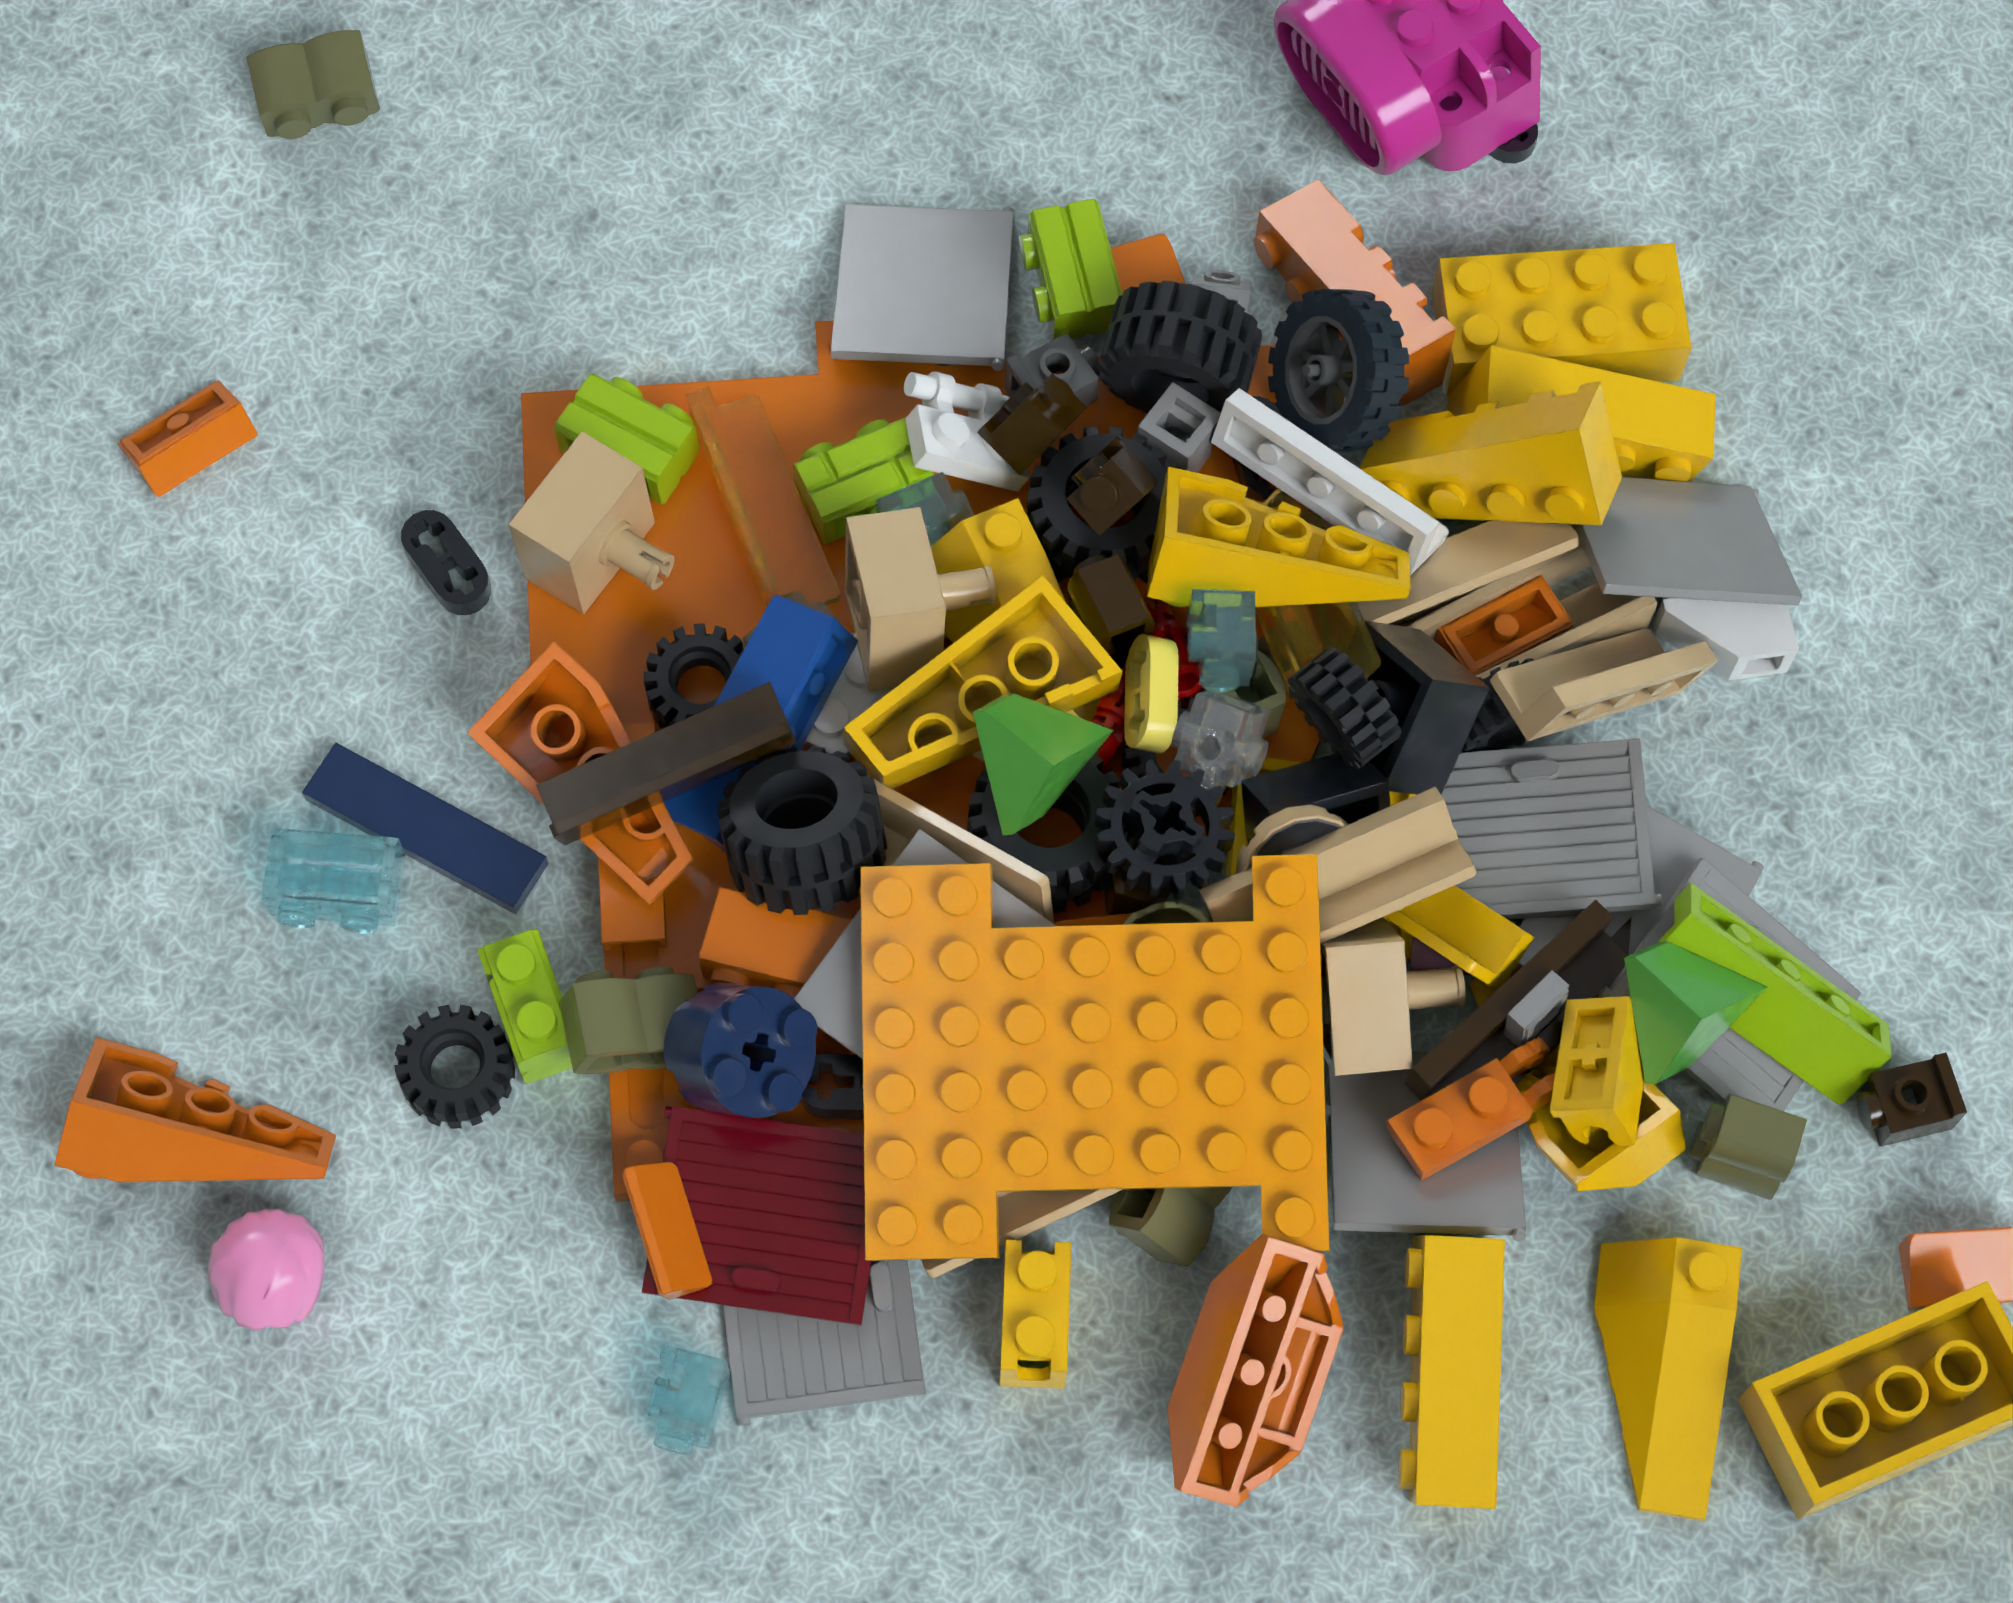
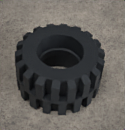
M1172 281L1140 283L1139 287L1131 286L1124 290L1123 295L1118 296L1098 364L1099 377L1103 384L1109 386V391L1112 394L1126 401V404L1146 413L1150 412L1172 382L1221 413L1225 400L1238 388L1248 394L1261 344L1262 332L1261 329L1257 328L1258 322L1255 318L1244 312V307L1215 291L1192 284Z
M1097 426L1084 428L1083 438L1076 439L1072 432L1061 437L1059 451L1049 446L1041 455V466H1034L1030 477V488H1028L1026 515L1046 553L1058 583L1065 577L1071 579L1076 566L1090 557L1106 555L1109 558L1117 554L1122 556L1135 583L1137 577L1145 583L1148 582L1150 554L1168 467H1165L1167 455L1158 446L1149 451L1146 448L1148 438L1138 433H1135L1132 439L1122 437L1123 428L1110 426L1109 434H1098ZM1119 436L1157 479L1158 483L1132 507L1136 517L1124 525L1108 528L1099 536L1089 524L1080 520L1070 509L1072 505L1066 498L1079 487L1071 477L1113 439Z
M812 746L809 751H799L798 747L788 748L781 755L774 756L770 753L760 757L759 764L756 766L746 765L737 773L739 781L728 782L723 790L725 799L719 801L717 810L720 831L733 882L738 891H745L747 900L756 906L766 903L768 911L779 914L785 909H792L794 915H808L810 909L821 908V912L835 909L834 903L843 900L849 903L859 897L858 889L861 887V867L884 866L886 862L885 850H887V841L876 784L873 777L868 776L867 768L859 761L850 763L848 754L840 751L827 754L824 747Z
M1096 754L1092 756L1052 805V807L1069 814L1082 831V834L1077 839L1064 846L1054 848L1040 847L1029 843L1018 833L1003 835L987 770H982L976 780L975 792L971 793L966 831L1045 874L1050 882L1053 913L1066 912L1067 901L1071 899L1074 900L1078 907L1090 901L1092 889L1101 893L1110 881L1111 873L1108 874L1105 866L1107 858L1112 851H1096V837L1103 830L1094 826L1097 808L1106 807L1102 802L1105 789L1108 785L1119 788L1120 781L1113 771L1106 774L1101 773L1104 760ZM1122 823V829H1123V833H1124V836H1125V834H1126V831H1125L1126 825H1125L1124 823Z

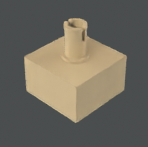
M583 431L508 524L525 579L583 615L620 568L644 582L652 590H656L663 584L662 579L658 578L657 574L659 573L667 579L675 562V557L672 554L662 551L643 539L655 524L643 468Z
M920 507L846 517L844 593L855 638L858 640L857 647L868 691L894 688L943 652L945 615L947 610L980 605H996V587L990 565L978 569L937 574Z
M1379 918L1320 944L1323 1054L1325 1061L1335 1076L1412 1069L1409 1010L1454 1005L1460 1007L1465 1005V982L1462 968L1456 965L1451 968L1406 972L1404 940L1386 919Z

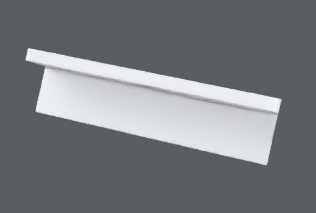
M1240 388L1225 400L1211 440L1212 444L1332 525L1345 526L1409 552L1410 575L1446 540L1449 530L1439 521Z

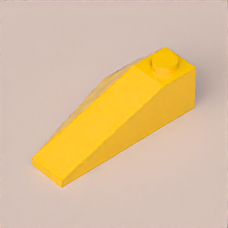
M1168 467L1149 560L1147 597L1163 600L1167 604L1177 607L1192 606L1206 610L1408 598L1411 589L1409 552L1342 525L1331 526L1324 530L1309 524L1299 517L1300 508L1283 501L1277 510L1245 498L1248 487L1229 479Z
M1018 498L962 520L931 546L937 574L978 569L990 565L995 580L996 605H980L946 611L944 639L947 637L952 643L972 630L1042 575L1065 601L1046 553ZM1103 697L1074 710L1080 718L1091 722L1096 714L1097 706Z
M1516 966L1507 980H1509L1520 968ZM1478 978L1469 983L1478 1007L1497 991V989ZM1560 1045L1516 1085L1521 1094L1547 1075L1556 1072ZM1645 1079L1634 1146H1617L1608 1138V1132L1599 1127H1590L1588 1144L1577 1141L1571 1136L1561 1118H1554L1550 1112L1551 1101L1534 1111L1530 1120L1526 1121L1538 1150L1577 1191L1636 1187L1687 1150L1680 1110L1654 1084H1645Z
M1679 1237L1601 1243L1593 1310L1597 1328L1601 1332L1608 1364L1606 1369L1610 1387L1615 1395L1622 1427L1621 1436L1638 1511L1699 1521L1706 1520L1737 1310L1742 1247Z

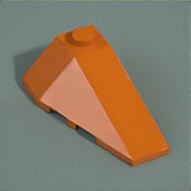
M555 641L467 732L543 805L544 803L537 789V784L632 743L600 683ZM664 802L580 839L649 905L694 860Z
M96 1037L70 1101L54 1166L73 1170L76 1174L85 1178H104L115 1182L324 1179L336 1135L269 1104L257 1105L249 1110L235 1103L228 1095L230 1086L211 1078L205 1083L204 1088H201L174 1075L178 1065L176 1061L158 1053Z

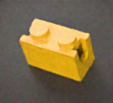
M1006 1240L1000 1386L1065 1389L1068 1363L1071 1242H1055L1054 1250L1051 1252H1028L1022 1249V1240ZM1018 1360L1051 1361L1049 1367L1027 1368L1019 1366Z

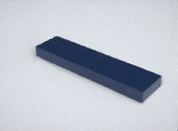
M336 742L302 791L305 800L515 915L549 864L547 856Z

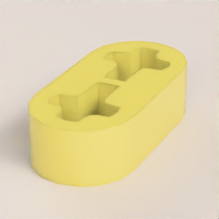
M1142 634L1134 640L1129 650L1125 671L1124 733L1126 743L1131 748L1160 754L1169 748L1174 738L1178 719L1179 655L1176 643L1170 639Z

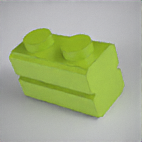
M1093 198L1068 203L1065 207L1057 205L1032 210L1028 214V234L1019 236V245L1025 270L1036 269L1040 284L1039 287L1032 288L1033 303L1038 322L1049 321L1053 339L1065 333H1068L1071 339L1084 337L1088 333L1092 335L1106 333L1118 296L1123 294L1098 200L1096 201Z
M594 373L589 374L575 394V400L568 404L556 421L554 428L559 450L562 453L568 450L583 431L641 466L644 472L649 499L661 505L667 502L679 484L680 477L686 474L700 450L696 426H694V421L685 411L669 403H665L662 408H659L644 400L640 390L629 381L620 377H613L611 381H608Z
M905 418L890 424L887 420L870 422L857 432L856 438L835 447L832 443L828 442L817 444L804 452L799 462L793 464L797 492L825 545L846 536V517L914 508L935 499V476L933 471L916 468L913 465Z
M530 929L478 949V955L524 1083L529 1084L571 1069L572 1063L560 1006L562 994L538 929Z

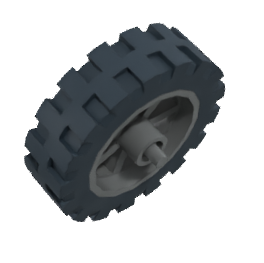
M1321 289V291L1312 290L1302 295L1303 301H1294L1285 311L1288 317L1285 321H1279L1274 332V336L1278 338L1276 346L1270 347L1268 363L1273 364V376H1268L1270 392H1275L1277 402L1274 404L1278 407L1283 418L1333 451L1368 449L1374 446L1372 440H1382L1390 432L1388 424L1391 421L1397 420L1403 408L1399 403L1401 394H1407L1409 377H1404V365L1409 364L1408 348L1402 347L1400 340L1404 336L1403 329L1399 321H1393L1390 317L1392 309L1384 301H1375L1376 295L1368 291ZM1338 329L1343 334L1341 342L1338 334Z

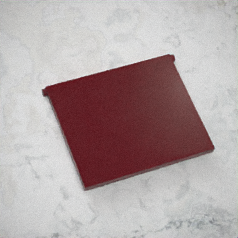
M666 1106L664 1118L670 1119L663 1162L674 1163L678 1168L712 1277V1284L708 1288L677 1297L676 1299L862 1326L871 1261L865 1260L864 1134L677 1106ZM647 1258L641 1293L661 1296L658 1293Z

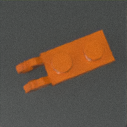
M1538 1037L1530 1042L1528 1041L1525 1045H1521L1511 1051L1500 1062L1497 1058L1387 1120V1131L1421 1181L1530 1120L1534 1111L1551 1101L1555 1073L1549 1074L1533 1084L1523 1094H1521L1512 1081L1514 1077L1525 1072L1527 1069L1537 1066L1548 1055L1550 1049L1543 1038Z

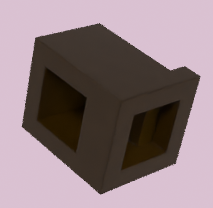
M1052 373L1035 390L1025 382L977 433L1021 475L1087 407L1074 395L1072 389L1065 381Z
M1117 436L1071 477L1079 487L1066 499L1100 536L1138 503L1158 481Z
M1947 1052L1934 1055L1929 1060L1870 1073L1867 1081L1860 1087L1861 1093L1857 1095V1108L1860 1119L1867 1130L1874 1129L1880 1147L1952 1130L1967 1113ZM1912 1088L1918 1105L1906 1102L1901 1090Z

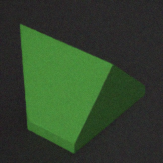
M1015 693L1003 695L973 712L1002 834H1015L1043 817L1114 730Z
M1657 942L1624 957L1645 1084H1657L1691 1067L1768 987L1671 942Z

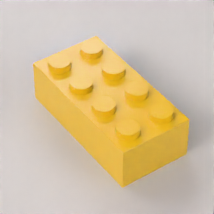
M1675 243L1439 258L1432 288L1435 320L1444 316L1456 329L1444 376L1446 396L1450 395L1491 345L1658 382L1680 380L1692 346Z
M1988 1281L1752 1382L1739 1397L1738 1402L1797 1520L2013 1426V1327Z

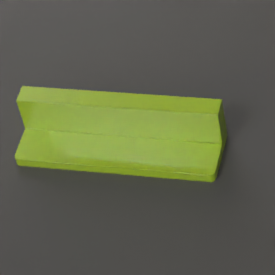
M1690 882L1674 899V925L1658 942H1671L1768 987L1729 1028L1836 1104L1845 1103L1867 1081L1870 1073L1877 1072L1892 1057L1889 1024L1693 883Z

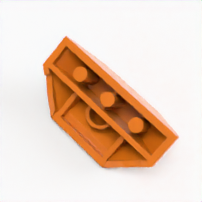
M1261 1234L1210 1282L1168 1404L1175 1489L1183 1493L1238 1507L1249 1497L1248 1492L1271 1479L1302 1452L1344 1329L1335 1293L1326 1273L1328 1268L1324 1254Z

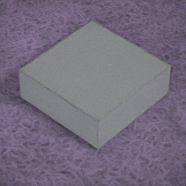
M1553 970L1549 972L1507 1014L1503 1035L1517 1047L1535 1039L1565 1009L1569 985Z

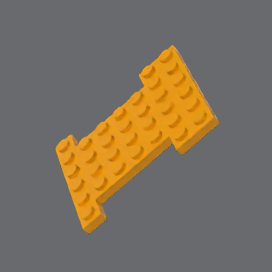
M1318 855L1252 856L1253 921L993 928V875L990 863L861 867L865 1260L999 1258L998 1192L1261 1186L1262 1234L1314 1251H1329Z

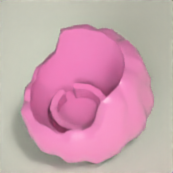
M279 1208L248 1212L242 1218L229 1223L225 1233L211 1246L208 1267V1280L213 1297L217 1300L223 1315L234 1318L238 1327H246L254 1331L262 1330L266 1327L288 1328L292 1323H301L312 1312L322 1288L325 1256L323 1237L313 1228L310 1220L305 1216L288 1213Z

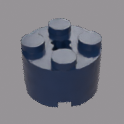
M714 983L702 988L705 990L698 993L691 1000H685L675 1010L665 1034L664 1059L668 1071L674 1073L676 1081L681 1088L678 1091L690 1104L706 1111L762 1118L779 1112H788L800 1103L802 1093L810 1080L816 1056L815 1038L818 1027L811 1012L803 1009L791 996L770 987Z

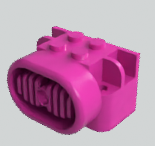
M1287 0L1277 8L1274 14L1275 35L1283 57L1297 83L1350 151L1363 165L1374 173L1384 176L1391 175L1422 155L1437 169L1459 171L1469 167L1496 150L1498 146L1507 143L1540 122L1541 46L1502 0Z

